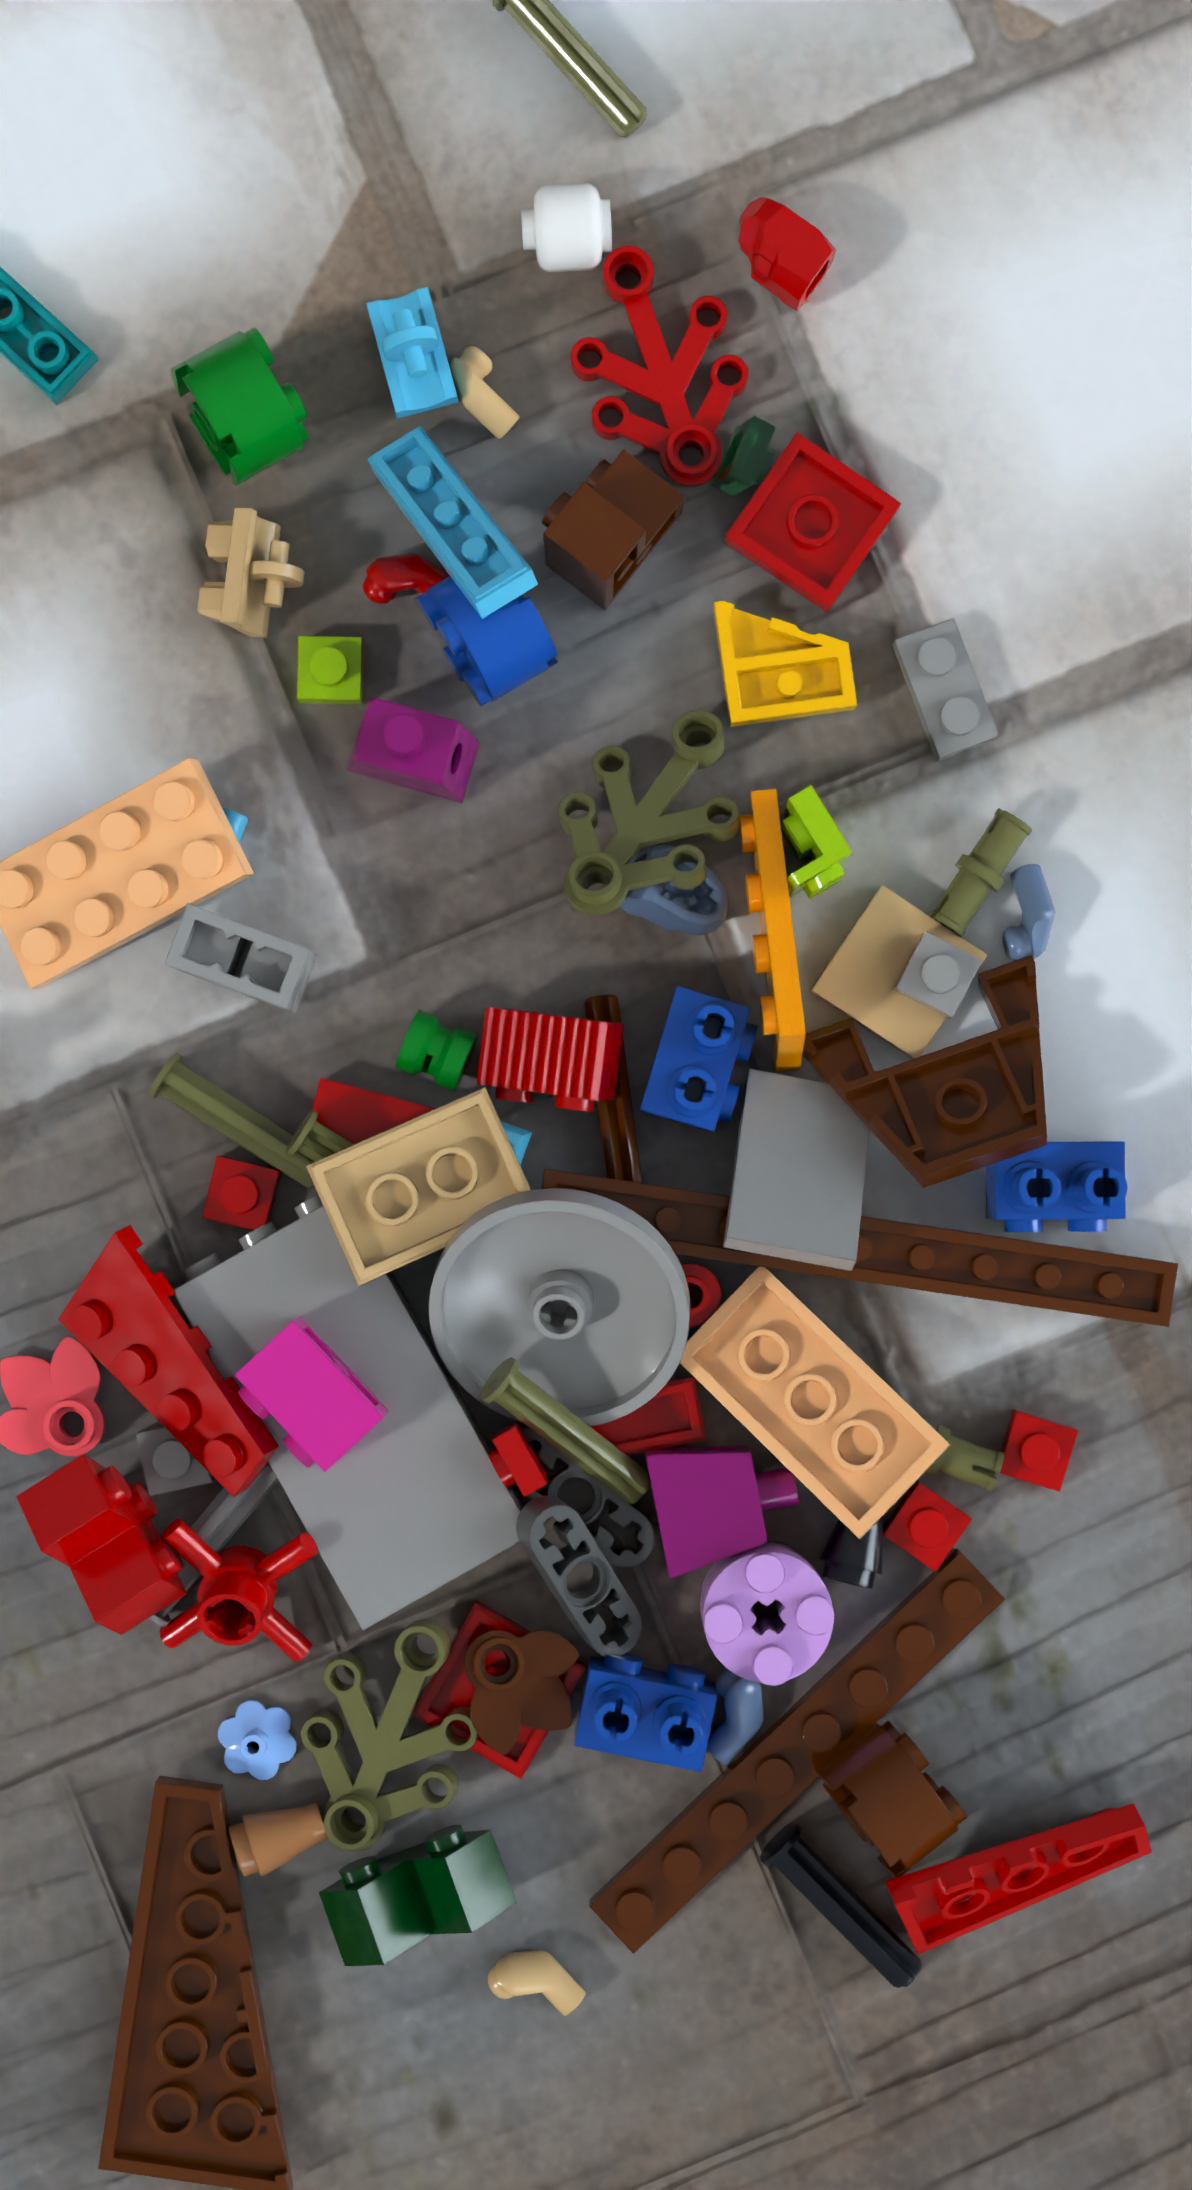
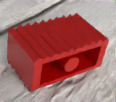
M486 1007L476 1084L496 1086V1099L533 1103L534 1092L556 1095L555 1107L593 1111L594 1100H614L615 1086L618 1082L617 1073L619 1070L618 1061L621 1057L620 1048L623 1043V1023L508 1008Z

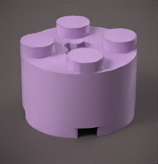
M768 1541L757 1547L717 1561L708 1571L702 1586L700 1612L708 1644L717 1659L727 1669L744 1679L772 1686L783 1684L811 1668L828 1646L835 1616L829 1592L813 1564L802 1553L791 1546ZM776 1599L775 1606L779 1615L772 1621L764 1617L759 1622H756L757 1618L752 1606L757 1601L768 1606Z

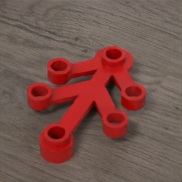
M621 246L613 250L604 262L603 285L607 294L614 301L624 304L646 369L609 352L605 344L599 339L586 337L579 340L572 348V370L583 381L591 382L602 378L659 405L667 425L666 428L632 414L623 400L618 397L607 396L597 401L592 410V426L598 436L606 440H615L623 437L659 454L664 473L676 484L685 487L703 485L709 482L720 469L723 450L721 442L715 433L732 398L739 396L745 390L748 380V367L736 355L719 357L711 368V388L693 420L684 395L710 341L719 337L725 330L727 322L726 306L719 298L714 296L698 298L690 309L689 327L673 360H671L648 296L653 285L654 274L651 258L638 247ZM623 272H632L638 276L640 282L634 288L626 289L621 287L616 279ZM702 310H713L718 314L720 320L714 326L706 327L698 322L697 314ZM585 351H594L600 355L602 360L594 368H585L579 363L578 358ZM724 368H732L739 373L741 379L735 385L727 386L719 381L717 374ZM607 409H614L621 414L623 419L615 427H606L599 420L600 414ZM694 447L701 452L703 459L700 463L690 466L680 460L679 453L684 448Z

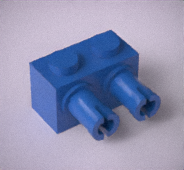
M676 986L639 1111L709 1132L715 1131L718 1120L729 1123L740 1088L739 1086L729 1084L736 1059L748 1061L758 1025L747 1023L751 1008Z
M1125 1141L1047 1142L1046 1146L986 1166V1218L1004 1220V1232H1043V1220L1068 1219L1069 1232L1107 1231V1219H1126L1125 1197L1128 1186L1125 1178Z
M628 1653L621 1656L607 1654V1657L604 1656V1659L590 1656L575 1728L574 1746L702 1772L717 1700L715 1682L705 1680L706 1673L704 1671L687 1665L669 1664L667 1672L642 1667L643 1659Z

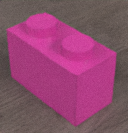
M301 1316L292 1320L234 1375L244 1385L238 1391V1394L246 1405L263 1420L272 1415L289 1433L283 1438V1442L289 1451L306 1467L310 1468L313 1464L317 1463L324 1472L335 1464L388 1413V1409Z

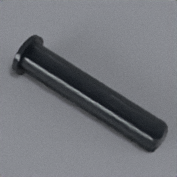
M795 1822L783 1827L765 1846L760 1855V1861L765 1866L773 1864L893 1987L899 1988L910 1985L922 1969L920 1958L799 1836L801 1828Z

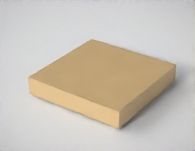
M881 885L810 992L847 1017L852 1018L853 1021L910 1059H915L922 1055L946 1019L945 1016L893 990L922 933L927 931L981 959L982 963L988 955L884 885Z

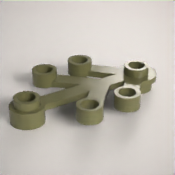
M695 710L683 714L676 720L672 728L675 754L637 806L630 784L632 767L628 752L618 746H607L600 749L594 755L592 764L595 780L606 790L617 834L604 852H601L594 831L598 824V814L594 799L586 793L574 792L566 795L560 801L558 814L561 827L567 834L571 835L576 859L571 864L564 878L565 895L574 909L587 915H602L617 909L624 902L628 891L668 881L677 888L692 889L704 881L707 873L705 856L694 845L683 844L676 846L669 852L668 856L630 863V861L640 848L702 833L711 840L726 841L738 833L740 828L739 809L737 804L727 797H714L706 801L703 806L664 815L697 769L711 766L722 755L724 751L723 726L717 716L707 711ZM696 743L707 744L701 747H692ZM609 764H619L622 766L614 772L603 770ZM576 810L588 812L586 816L579 819L569 817ZM716 815H727L730 817L724 823L717 824L710 821ZM684 862H692L697 865L693 870L686 872L676 869L679 864ZM602 883L607 885L599 890H587L593 884Z
M427 1619L417 1620L411 1623L397 1638L394 1653L401 1670L379 1724L376 1721L362 1686L367 1678V1668L364 1661L355 1654L343 1653L330 1662L325 1669V1685L331 1693L337 1696L363 1760L356 1781H354L338 1746L344 1734V1725L336 1713L330 1710L315 1712L303 1724L301 1740L304 1746L314 1753L331 1795L324 1806L322 1816L326 1835L335 1846L349 1851L366 1850L380 1839L385 1831L386 1821L425 1807L430 1809L444 1808L458 1791L459 1782L456 1773L446 1765L435 1764L424 1771L417 1783L379 1794L388 1772L447 1750L456 1752L466 1751L480 1737L473 1727L469 1715L470 1708L467 1707L453 1709L442 1723L402 1737L427 1676L436 1673L447 1661L451 1652V1641L447 1631L435 1621ZM418 1635H428L434 1640L436 1644V1652L434 1654H426L419 1649L417 1645ZM337 1666H347L352 1670L355 1677L354 1684H345L339 1680L336 1673ZM454 1720L464 1721L470 1728V1737L466 1739L457 1737L451 1729V1722ZM314 1723H323L330 1729V1741L320 1740L315 1735ZM438 1778L442 1780L446 1785L447 1794L439 1796L432 1793L428 1787V1779ZM349 1807L359 1809L364 1814L366 1823L363 1825L353 1823L348 1817L347 1809Z

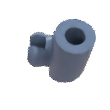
M1028 864L1015 869L1010 875L1022 910L1021 926L1006 928L1002 937L1005 953L1013 961L1030 955L1035 959L1046 950L1055 916V908L1040 865Z
M726 1668L717 1677L715 1686L717 1693L725 1698L726 1719L709 1737L707 1750L718 1761L728 1766L760 1729L764 1715L762 1691L759 1682L744 1679Z

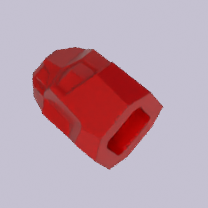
M760 197L749 203L740 215L739 225L741 230L738 242L740 243L741 250L749 257L751 262V278L778 297L784 304L798 311L825 277L834 260L836 249L819 229L785 205L769 198Z

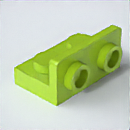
M812 785L791 796L783 813L786 819L783 820L784 826L781 827V831L790 848L799 860L808 855L812 862L788 876L787 882L790 897L804 890L808 899H811L841 881V877L846 874L842 866L852 854V850Z

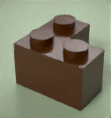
M623 449L612 464L605 459L602 460L572 497L563 492L545 514L542 524L547 527L543 533L546 565L606 611L681 515L684 495Z

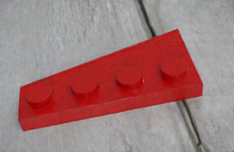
M1133 1803L1120 1808L1102 1809L1088 1818L885 1881L916 1953L919 1955L1152 1853L1145 1824Z

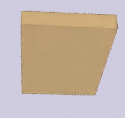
M482 1088L306 1166L358 1286L445 1248L453 1234L473 1214L501 1198L531 1190L486 1088Z

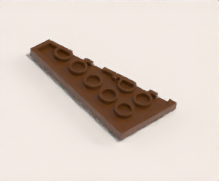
M160 1775L155 1781L98 2169L240 2190H292V2175L236 1856L228 1828L230 1822L223 1784Z

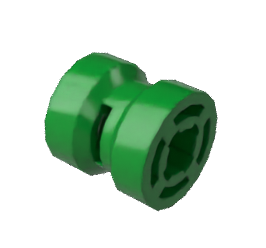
M418 1010L401 1046L395 1068L412 1075L424 1072L433 1076L437 1085L455 1092L468 1066L479 1034L461 1026L451 1030L441 1026L436 1016Z

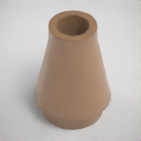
M317 1802L301 1807L242 1815L243 1822L228 1827L234 1851L244 1877L259 1872L262 1878L313 1845L328 1839Z

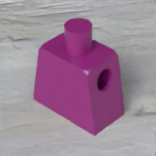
M370 697L363 711L347 771L463 803L480 743L460 722ZM456 750L454 762H453V765H452V767H451V761H452L453 753H454V751Z
M681 1446L645 1451L669 1578L686 1574L764 1544L768 1540L762 1512L799 1505L794 1474L787 1468L755 1473L751 1453L747 1446Z

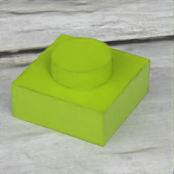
M298 636L297 700L300 704L363 705L364 641L362 637Z

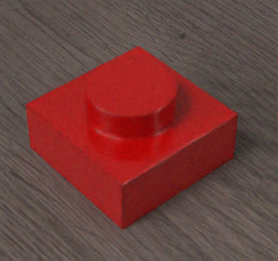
M217 1156L202 1218L250 1230H255L269 1223L282 1172L249 1162Z
M1013 1409L1000 1452L1004 1453L1000 1473L1060 1492L1078 1430Z
M517 1420L495 1432L492 1441L497 1449L489 1453L488 1456L505 1487L509 1488L517 1483L523 1496L526 1497L547 1485L548 1475Z
M917 1480L883 1526V1535L936 1572L972 1519Z

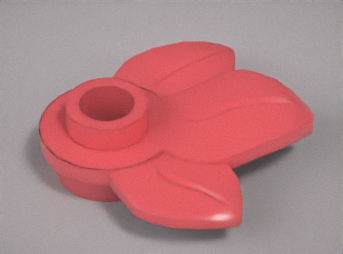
M66 1336L57 1346L51 1362L47 1359L30 1355L10 1356L1 1360V1384L5 1396L12 1407L11 1410L0 1416V1443L4 1447L22 1455H31L50 1448L60 1455L79 1456L97 1446L105 1431V1416L101 1406L95 1400L101 1384V1372L92 1353L79 1340L72 1336ZM69 1412L80 1414L84 1420V1429L79 1435L70 1434L65 1429L64 1418Z

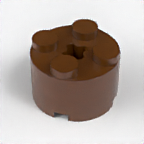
M886 1721L881 1726L878 1723L874 1724L817 1769L815 1773L824 1782L822 1785L860 1838L864 1842L867 1841L871 1847L875 1845L881 1854L877 1859L896 1878L905 1874L958 1831L957 1825L964 1821L967 1815L943 1785L938 1787L926 1772L921 1773L922 1770L929 1766V1763L906 1733L901 1735L889 1721Z

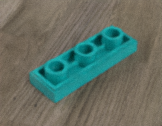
M0 267V311L7 307L12 308V312L8 317L0 319V354L57 405L99 359L85 343Z

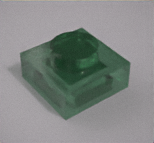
M756 416L737 426L723 456L720 469L711 485L732 496L752 486L753 483L759 485L765 478L774 459L775 450L768 446L776 427Z

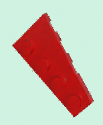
M131 1225L114 1232L58 1320L235 1497L250 1487L279 1445L260 1417L242 1400L238 1394L240 1387L233 1377L222 1378L211 1361L209 1349L212 1348L211 1344L198 1325L189 1329L169 1299L176 1292L161 1271L155 1274L150 1271L137 1251L143 1243Z

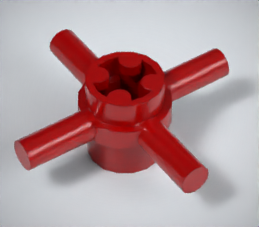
M180 1518L174 1520L166 1527L162 1538L202 1575L198 1589L199 1602L173 1618L166 1627L161 1626L159 1633L166 1646L176 1648L201 1630L207 1637L217 1643L228 1646L242 1645L252 1641L261 1630L294 1662L301 1661L309 1653L312 1643L273 1607L278 1590L276 1581L314 1557L318 1552L316 1542L308 1533L303 1532L268 1556L256 1548L245 1545L231 1546L217 1554Z

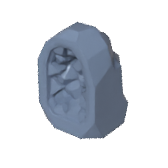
M661 843L641 848L630 863L668 856L674 847ZM684 862L679 864L676 869L686 872L693 870L697 865L692 862ZM706 866V877L695 888L680 889L670 881L628 891L624 902L619 907L630 915L642 917L670 932L678 930L699 936L716 931L724 923L728 913L729 900L725 886L715 872Z

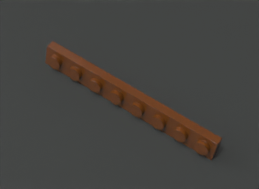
M957 1548L939 1566L936 1572L933 1571L592 1896L589 1901V1907L634 1954L818 1778L815 1773L817 1769L872 1727L998 1607L1005 1598Z

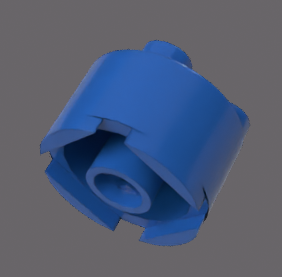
M451 576L434 584L425 593L416 597L422 612L435 631L439 629L447 646L442 649L453 671L461 682L465 680L480 706L497 700L558 663L555 659L558 655L553 641L530 597L525 599L521 595L483 619Z

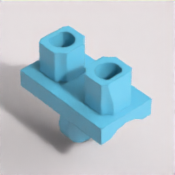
M428 287L417 289L399 298L366 303L397 419L458 403L455 385Z

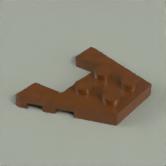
M1032 955L978 973V987L998 1029L880 1071H874L852 1018L811 1031L805 1035L802 1054L804 1058L923 1188L1047 1145L1036 968Z

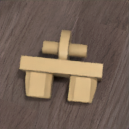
M234 508L233 520L208 524L205 544L208 557L217 562L227 563L225 582L205 581L203 586L200 587L197 607L199 614L213 621L224 623L249 637L267 638L271 607L281 608L284 587H301L305 574L303 569L287 564L290 544L279 541L280 525L258 517L257 511L252 508Z

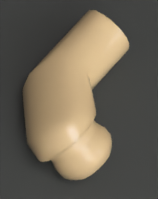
M468 346L463 350L459 358L453 357L449 366L455 389L464 407L497 439H500L511 429L520 416L483 381L484 377L492 371V361L476 346Z
M544 1950L508 1953L499 1958L488 1973L489 1988L497 1997L509 1999L513 1996L542 1993L563 2016L571 2013L586 1995V1991L551 1954Z

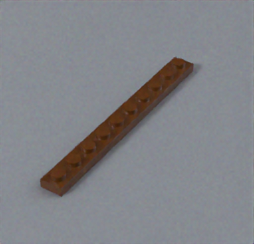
M544 1168L541 1189L559 1188L586 1191L616 1201L647 1220L659 1231L669 1243L674 1253L678 1255L1169 1327L1178 1263L861 1216L857 1261L852 1271L724 1248L730 1196Z

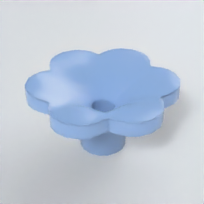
M257 1699L243 1701L237 1708L235 1716L226 1718L218 1729V1739L226 1748L224 1754L226 1767L237 1774L249 1771L258 1780H268L274 1777L280 1763L292 1759L297 1751V1739L289 1731L292 1721L289 1712L278 1705L266 1708ZM250 1742H257L259 1748H253Z

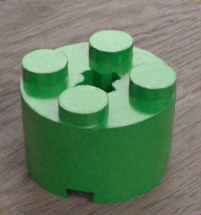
M252 328L245 333L238 331L171 368V376L179 396L182 397L191 392L195 399V402L191 404L193 413L189 414V417L223 473L225 475L231 473L232 483L236 486L303 449L304 442L309 439L302 420L308 417L305 407L296 390L289 382L279 386L268 367L274 363L273 356L264 338L256 328Z

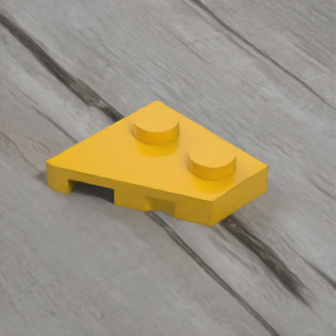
M726 601L714 602L713 612L730 727L856 709L857 699L848 642L821 633L810 634L801 631L795 624L774 617L768 620L735 609V604Z

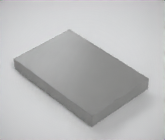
M754 1069L748 1070L744 1084L724 1248L852 1271L857 1261L870 1129L828 1083Z

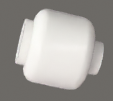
M592 184L541 186L534 196V209L521 210L523 250H536L537 262L540 268L546 272L593 270L600 265L602 253L612 252L610 199H600L598 190Z

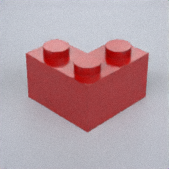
M82 1454L16 1496L41 1552L70 1567L96 1623L122 1635L187 1594L177 1573L184 1568L179 1553L162 1536H159L151 1519L158 1514L154 1501L142 1484L139 1482L133 1485L130 1484L114 1466L110 1465L105 1468L85 1454Z

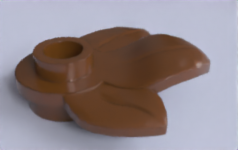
M540 1629L520 1637H516L512 1633L503 1630H490L480 1634L470 1643L464 1658L466 1676L475 1688L469 1715L473 1727L491 1749L506 1755L516 1742L521 1724L540 1730H562L571 1726L572 1709L570 1698L558 1676L566 1672L576 1662L579 1652L567 1639L558 1633ZM494 1650H501L507 1658L505 1670L498 1675H490L485 1669V1659Z

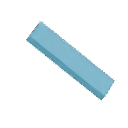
M421 426L367 458L375 476L482 619L538 585L531 567Z

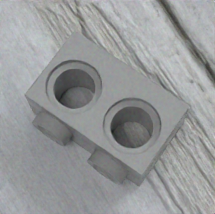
M187 903L164 964L296 1014L318 955L307 947Z

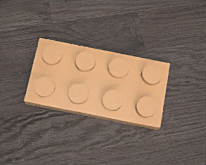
M188 758L0 861V927L30 989L43 988L185 911L187 903L196 906L254 875L199 759Z
M759 1266L686 1343L680 1364L859 1539L878 1522L950 1446L931 1425L765 1267Z

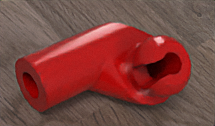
M409 553L377 558L366 569L367 577L362 587L365 595L371 601L378 604H387L395 598L396 591L415 589L423 594L429 587L450 575L421 555Z

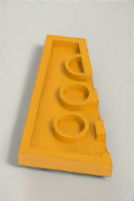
M756 790L750 793L749 814L739 815V834L742 853L753 852L755 874L745 875L749 913L759 912L761 934L752 935L756 974L765 973L767 996L759 997L763 1035H771L775 1073L797 1071L801 1067L806 1031L777 790Z

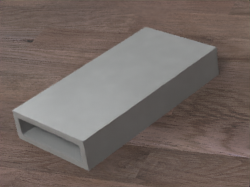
M317 1194L294 1208L300 1219L277 1231L271 1221L240 1238L239 1242L244 1250L226 1261L221 1262L217 1253H214L182 1271L188 1282L174 1289L192 1327L198 1325L211 1344L212 1348L209 1349L210 1357L222 1378L233 1377L240 1389L244 1385L234 1375L292 1320L301 1316L388 1409V1413L326 1472L317 1463L313 1464L310 1468L306 1467L289 1451L283 1442V1438L289 1433L272 1415L268 1416L265 1420L261 1419L279 1445L268 1462L308 1534L316 1542L322 1559L362 1630H365L520 1542L516 1532V1524L524 1506L513 1486L506 1488L495 1471L488 1456L493 1450L395 1276L390 1272L358 1286L321 1199Z

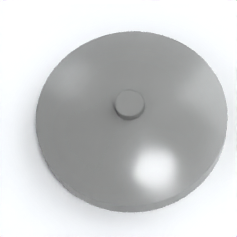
M559 1188L536 1189L516 1193L501 1198L473 1214L459 1227L445 1246L435 1270L428 1304L432 1337L443 1363L452 1376L478 1401L490 1409L519 1422L521 1421L497 1402L485 1403L480 1398L486 1381L506 1359L513 1357L519 1362V1372L588 1426L601 1425L632 1413L651 1400L667 1384L682 1359L687 1343L690 1322V1296L684 1271L676 1254L659 1231L636 1212L616 1201L586 1191Z

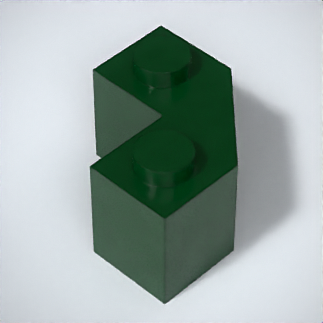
M452 1825L440 1829L429 1835L424 1843L376 1860L375 1856H368L353 1861L339 1870L340 1880L319 1892L345 1966L385 1965L430 1935L473 1933L517 1903L491 1830L464 1832L461 1825Z

